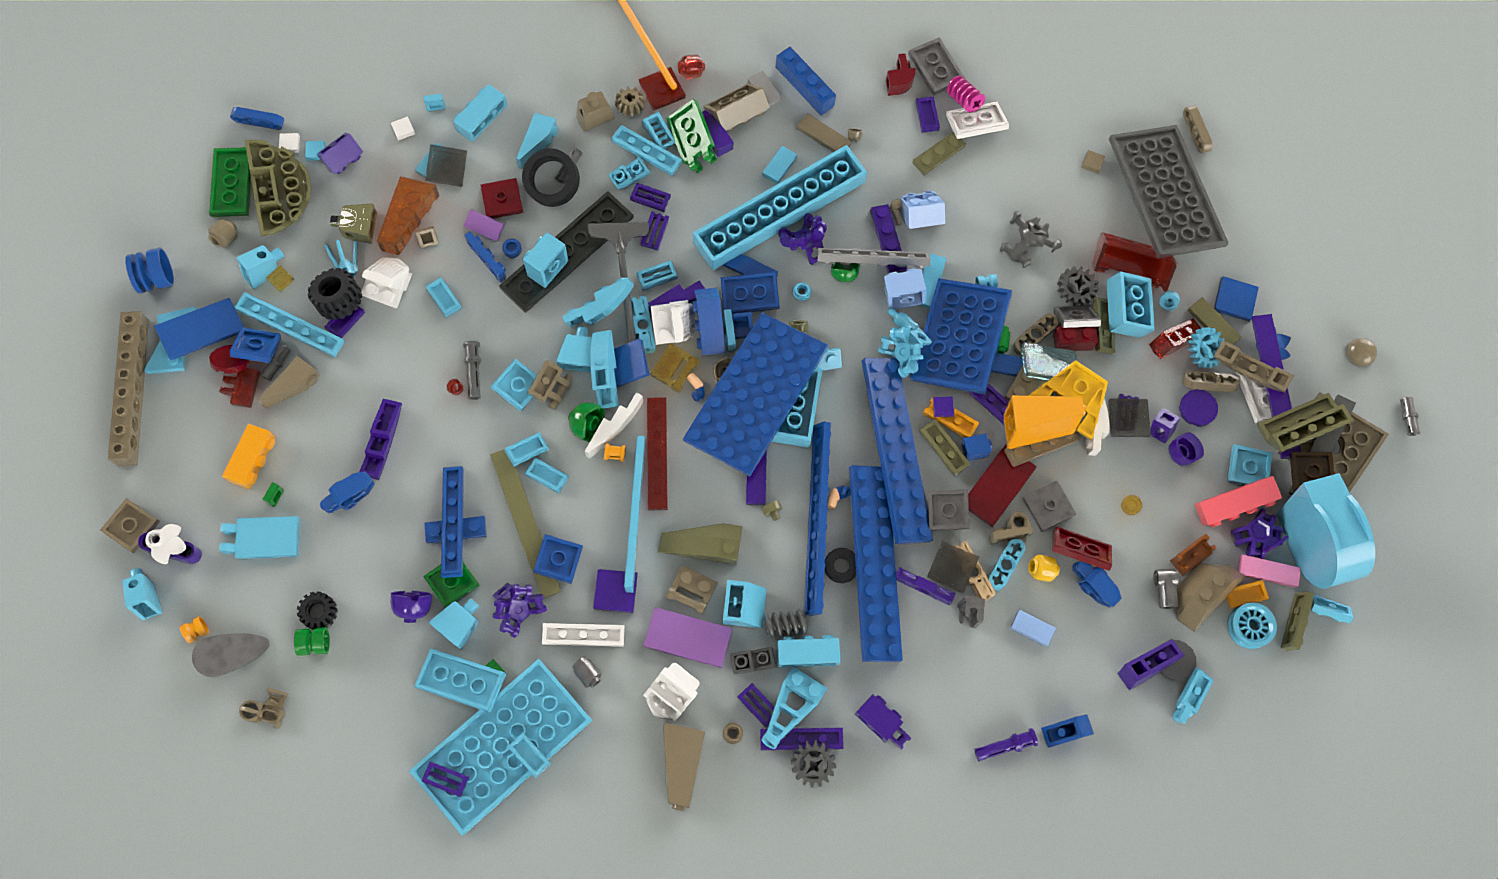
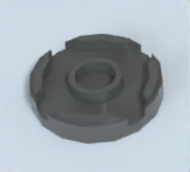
M1173 640L1185 656L1160 673L1172 681L1188 678L1196 667V655L1187 643Z

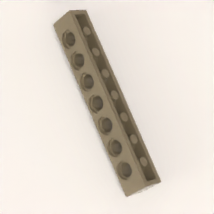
M140 311L120 313L108 460L117 466L138 464L149 320Z

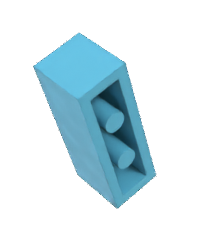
M489 84L482 88L478 95L468 102L466 108L455 116L453 123L456 131L473 142L507 106L505 95Z
M824 635L822 639H814V636H802V639L794 640L791 636L782 637L777 642L778 668L793 666H839V638H834L833 635Z

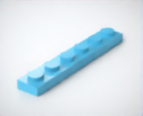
M244 292L234 307L238 312L334 358L345 343L342 338Z

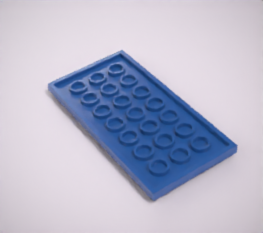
M761 312L686 432L683 441L750 477L826 353L828 345Z

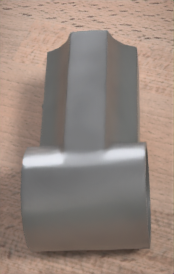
M1154 570L1153 581L1158 589L1159 608H1177L1176 587L1179 582L1177 570Z

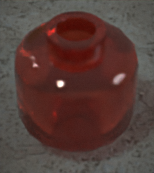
M697 54L682 56L678 62V72L685 79L699 78L705 70V62Z

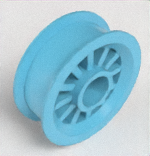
M1246 603L1232 611L1228 618L1227 628L1229 635L1239 646L1247 649H1256L1273 640L1277 631V623L1272 612L1264 605ZM1249 621L1254 624L1255 630L1250 628Z

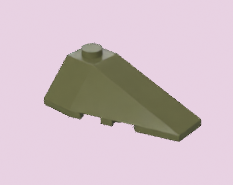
M722 523L663 532L658 553L737 565L743 526Z

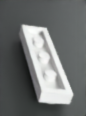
M543 623L542 645L624 647L625 626Z

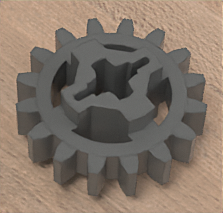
M1075 266L1072 267L1071 271L1067 268L1060 275V279L1057 282L1059 286L1057 292H1062L1060 298L1066 297V303L1072 301L1073 306L1077 302H1079L1080 306H1083L1085 302L1089 304L1099 289L1096 286L1098 280H1093L1095 274L1089 275L1090 270L1083 271L1082 266L1079 270Z
M814 740L813 745L806 741V747L804 748L799 745L800 752H793V756L796 759L791 760V764L795 765L792 768V772L797 773L796 779L800 780L802 778L803 785L810 782L812 788L814 783H818L819 787H821V781L823 780L828 783V775L834 776V772L831 769L836 768V763L832 762L836 759L835 755H830L832 752L831 748L825 750V743H821L818 746L816 740ZM803 757L805 764L800 769V760ZM827 759V768L824 770L823 763ZM810 761L817 762V766H810Z

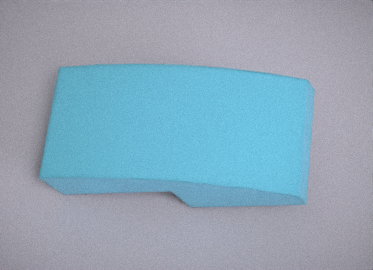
M638 157L625 167L622 164L608 174V176L619 190L641 180L650 174V171L641 158Z

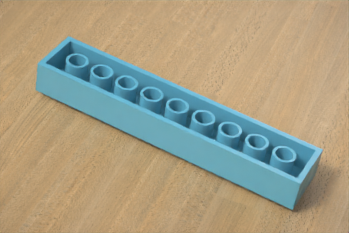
M845 145L693 232V244L711 270L714 271L733 258L778 234L781 228L790 227L804 219L807 213L812 214L864 184L867 171L850 148Z

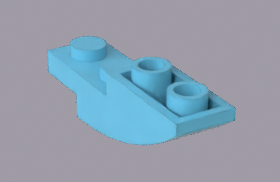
M628 277L620 278L610 286L599 288L597 292L593 293L596 298L595 301H588L578 309L569 310L567 314L562 316L564 322L570 327L583 321L590 326L599 322L625 300L634 287L633 282Z
M611 330L592 333L590 351L593 390H596L600 408L618 407L619 401L614 368L617 367Z

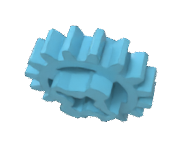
M1215 328L1197 329L1196 334H1191L1193 340L1188 341L1191 344L1188 351L1192 352L1189 358H1194L1193 364H1198L1199 368H1212L1218 366L1217 362H1220L1214 358V355L1225 339L1219 337L1221 333L1216 332Z

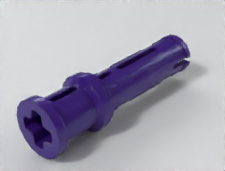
M1030 728L1027 732L1018 735L1014 733L1008 739L975 748L974 752L979 762L1014 750L1020 752L1023 748L1032 745L1036 747L1038 746V739L1033 728Z

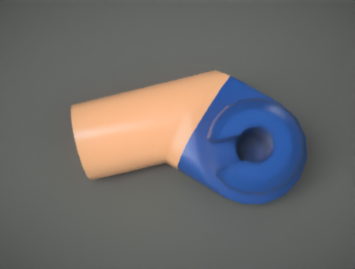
M694 373L688 375L687 380L694 386L696 391L692 393V398L698 402L705 397L704 385Z
M840 486L832 489L827 501L828 508L835 509L838 500L850 496V487Z

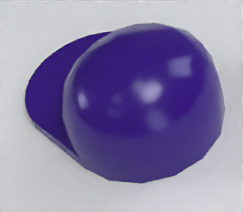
M1189 432L1174 439L1168 447L1171 459L1180 466L1189 465L1201 459L1204 455L1202 443L1194 434Z

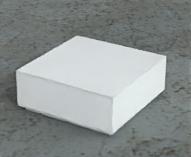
M408 116L391 123L398 141L415 135Z
M298 133L280 134L279 148L282 146L292 153L299 152L300 136Z

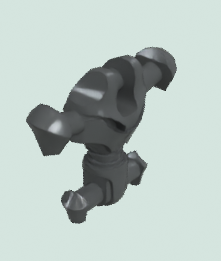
M1014 211L1010 223H1016L1020 227L1018 230L1021 235V241L1017 242L1014 248L1009 246L1008 242L1002 243L1000 252L1005 251L1009 254L1012 261H1019L1023 264L1022 268H1026L1031 265L1032 260L1023 256L1028 252L1029 247H1043V245L1052 248V253L1062 247L1060 239H1057L1055 242L1048 238L1050 224L1046 223L1042 227L1038 224L1041 219L1038 216L1025 222L1021 218V212Z

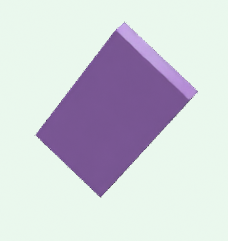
M655 607L643 646L722 668L732 628Z

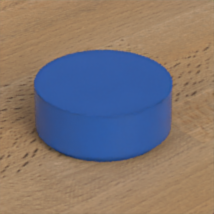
M508 239L503 243L502 249L508 258H516L521 254L522 247L518 240Z

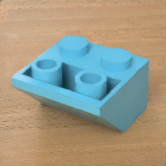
M727 580L723 624L763 629L767 588L749 582Z

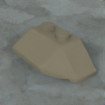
M1199 563L1176 588L1178 621L1195 632L1245 578V575L1227 564Z

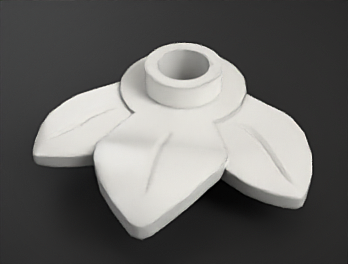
M168 524L161 530L155 529L146 535L145 541L147 546L151 548V555L154 560L161 564H167L170 554L175 555L185 551L186 545L184 541L177 537L181 531L180 526ZM160 537L159 542L155 543V538Z

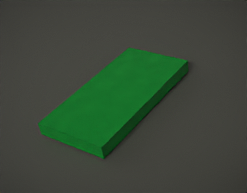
M246 147L214 148L209 215L211 217L249 216L251 174Z

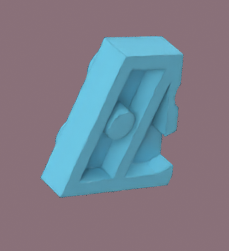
M161 340L145 367L147 374L185 371V355L170 361Z

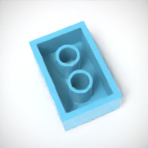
M1120 271L1107 279L1109 331L1137 338L1153 332L1155 328L1151 278Z

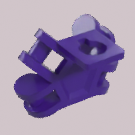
M807 213L804 216L803 227L800 230L792 232L787 228H781L778 231L780 243L784 247H790L791 250H797L798 247H801L802 250L806 251L809 263L813 265L818 262V256L812 257L813 248H824L822 240L825 236L827 225L822 221L821 216L816 215L813 217L812 214Z
M1261 508L1255 519L1246 526L1230 531L1231 535L1235 537V546L1249 543L1246 555H1255L1260 559H1264L1266 554L1277 546L1283 545V542L1289 537L1286 535L1281 538L1284 529L1273 525L1277 516L1267 514L1264 508ZM1248 531L1249 537L1243 538L1242 532ZM1256 542L1261 543L1259 548H1256Z
M506 583L493 594V597L496 599L494 601L496 611L492 617L494 619H503L499 630L503 633L508 632L511 637L515 638L519 634L521 623L531 614H540L547 611L546 605H543L542 602L544 599L543 594L531 595V585L519 587V584L512 586ZM529 603H535V606L530 608ZM510 619L515 621L513 626L510 625Z

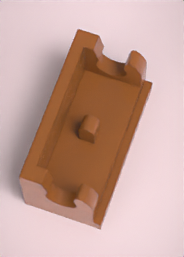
M1207 534L1200 537L1170 560L1182 576L1213 554L1212 551L1216 549L1215 545L1210 546L1207 541L1210 537Z

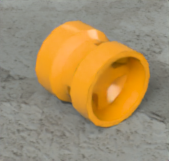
M201 616L194 618L191 623H184L179 626L182 636L189 644L196 641L197 637L209 634L207 624Z

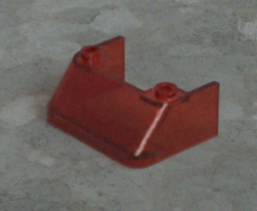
M1101 232L1092 266L1095 272L1105 273L1106 270L1113 269L1151 278L1152 287L1159 288L1161 286L1162 290L1167 292L1178 263L1174 256L1158 259L1151 245Z

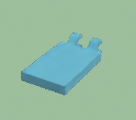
M298 516L237 518V524L222 523L220 532H224V535L236 534L235 544L220 543L219 551L222 554L235 553L236 559L298 557L300 518Z

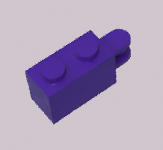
M872 694L854 715L884 743L889 739L902 750L904 743L911 740V737L900 728L904 723L900 720L902 716L894 709L891 711L885 706L887 703L881 696ZM896 731L900 734L898 739L893 736Z

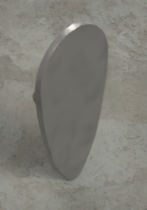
M249 633L210 636L202 639L194 647L192 663L194 668L204 676H222L257 659L269 647V640L260 635Z

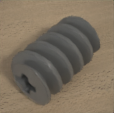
M797 609L795 616L789 610L787 617L781 611L779 618L773 612L771 619L767 613L764 614L766 634L769 633L772 639L775 637V632L778 633L780 638L783 636V631L788 636L791 635V630H794L796 636L799 634V629H802L804 634L807 632L805 610L802 614Z

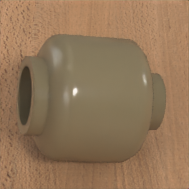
M220 219L208 229V238L217 247H227L238 237L237 227L232 221Z

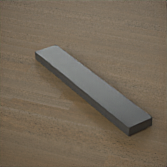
M1339 394L1334 399L1337 406L1344 404L1351 415L1356 402ZM1345 425L1316 437L1309 452H1333ZM1291 486L1288 494L1293 495L1295 492H1293V486Z

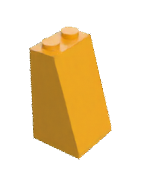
M1012 395L1003 415L1007 449L1074 434L1077 426L1080 425L1082 417L1086 414V406L1083 405L1082 397Z

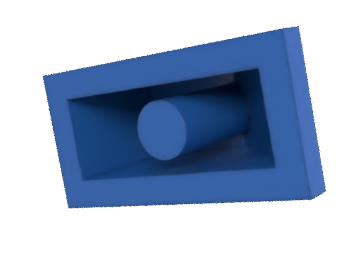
M1087 714L1041 728L1048 748L1094 734Z

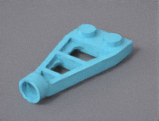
M793 666L781 685L767 732L761 739L762 742L769 748L776 749L779 742L817 707L828 688ZM790 692L805 700V705L797 711L786 704ZM781 711L793 717L786 727L777 723V718Z

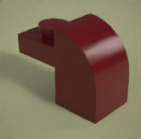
M906 53L898 54L897 70L887 71L885 81L888 96L906 93L912 87L916 68H910V61L907 60Z

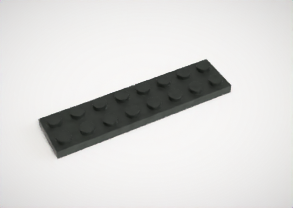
M607 191L555 236L556 239L565 244L569 261L546 288L527 276L524 264L502 282L499 288L526 313L608 241L607 239L590 237L587 231L588 224L628 223L634 218L633 214Z

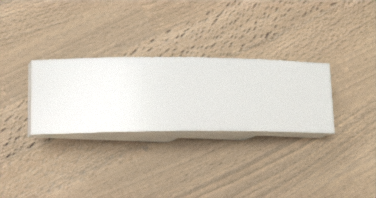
M635 393L627 408L620 405L611 421L603 418L585 450L586 457L591 458L605 448L606 443H611L624 430L643 404L642 395Z

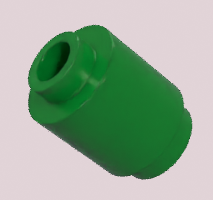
M1005 325L997 349L999 354H1004L1009 350L1011 333L1009 327Z

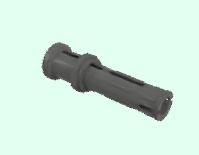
M478 341L463 343L466 357L464 358V363L467 365L468 399L470 400L481 398L479 378L481 358L479 357L480 342Z

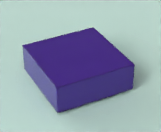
M953 396L933 397L934 417L954 416Z

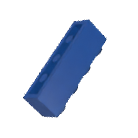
M791 46L776 55L775 68L820 116L834 107L836 94Z

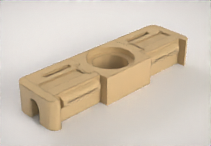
M964 541L960 545L952 547L950 552H954L953 555L961 566L959 569L968 585L972 584L971 587L977 597L983 598L985 601L992 598L996 592L969 544ZM969 567H974L978 570L976 577L969 576L967 572Z

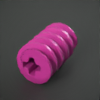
M962 76L954 77L947 86L948 95L968 112L977 111L985 102V95L981 94L979 90L966 79H963Z

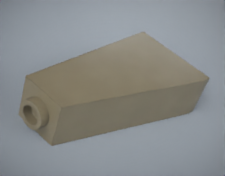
M664 723L668 803L672 805V809L684 811L685 807H690L705 731Z

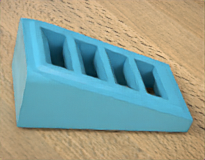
M659 112L643 119L642 125L656 145L667 149L676 144L673 135ZM657 122V125L653 127L651 126V124ZM659 127L662 129V130H660V131H658V132H656V133H655V131H654L655 129H657V128H659ZM665 133V136L661 138L657 137L658 135ZM668 138L669 142L662 145L661 141Z

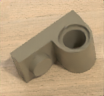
M1023 512L1014 513L1007 521V529L1005 527L997 528L990 535L991 544L1029 537L1033 530L1028 516ZM1014 520H1019L1022 527L1016 526Z

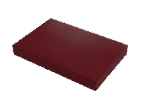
M1055 526L1052 543L1053 552L1108 571L1111 570L1112 546L1110 544Z

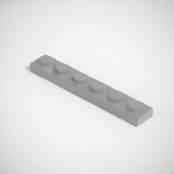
M818 248L817 254L818 261L824 264H831L832 262H840L843 265L858 263L863 266L869 264L887 266L891 264L897 267L914 265L917 268H924L925 266H930L931 261L930 254L925 252Z

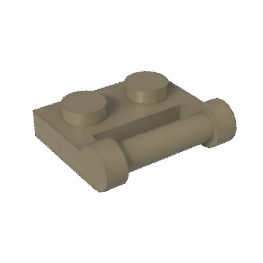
M682 565L666 598L670 600L675 599L703 614L718 582ZM680 587L703 598L700 603L677 592V589Z

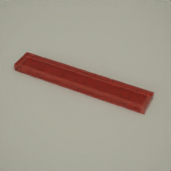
M666 397L647 398L648 511L668 510Z

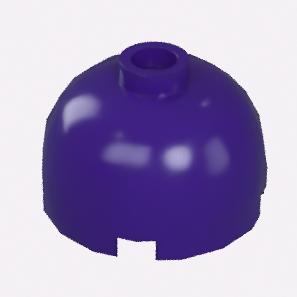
M424 591L391 592V609L397 617L403 618L405 623H416V619L423 618L428 614L432 602L431 593Z

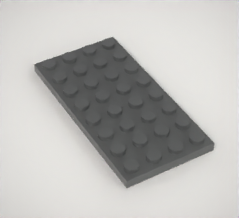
M1177 125L1110 135L1109 142L1158 259L1223 248L1228 245L1229 242Z

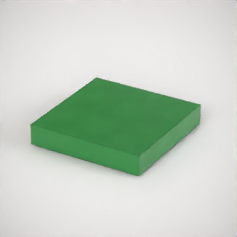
M464 562L463 576L442 578L441 564L423 576L445 608L454 601L458 602L480 586Z

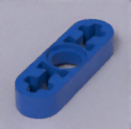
M233 107L230 118L235 122L281 130L284 123V118L278 114L241 107Z

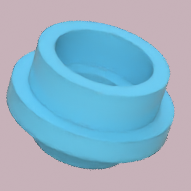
M806 283L796 284L793 288L794 298L799 301L809 299L811 296L810 286ZM799 291H804L805 294H799Z

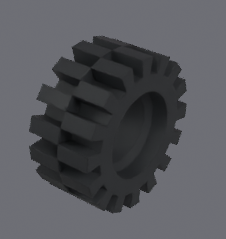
M319 591L317 593L310 592L309 596L306 594L303 596L305 599L299 601L301 605L297 606L299 611L297 616L306 627L312 630L328 628V624L332 625L334 623L332 620L333 618L336 619L335 613H338V609L335 607L337 606L336 603L327 594ZM315 604H323L325 612L320 618H312L310 615V609Z

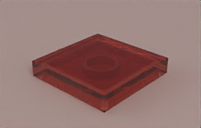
M671 67L667 69L677 84L675 90L670 88L660 71L639 79V84L653 111L686 98Z

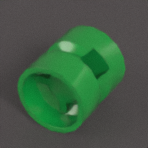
M316 628L312 632L310 629H297L295 631L294 650L297 656L310 655L311 652L317 655L328 654L330 648L328 628Z

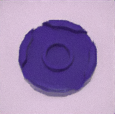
M1195 389L1189 391L1181 398L1179 412L1186 423L1203 427L1210 424L1216 418L1218 404L1216 399L1207 391Z

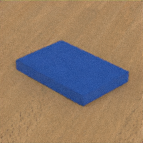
M776 272L720 277L723 311L731 309L732 314L780 309Z

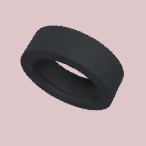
M549 148L537 151L526 161L522 171V183L526 192L536 202L544 206L556 207L567 203L574 197L579 187L580 175L576 164L567 154L560 150ZM557 161L562 163L567 169V182L561 191L551 195L543 194L535 186L536 171L546 162Z

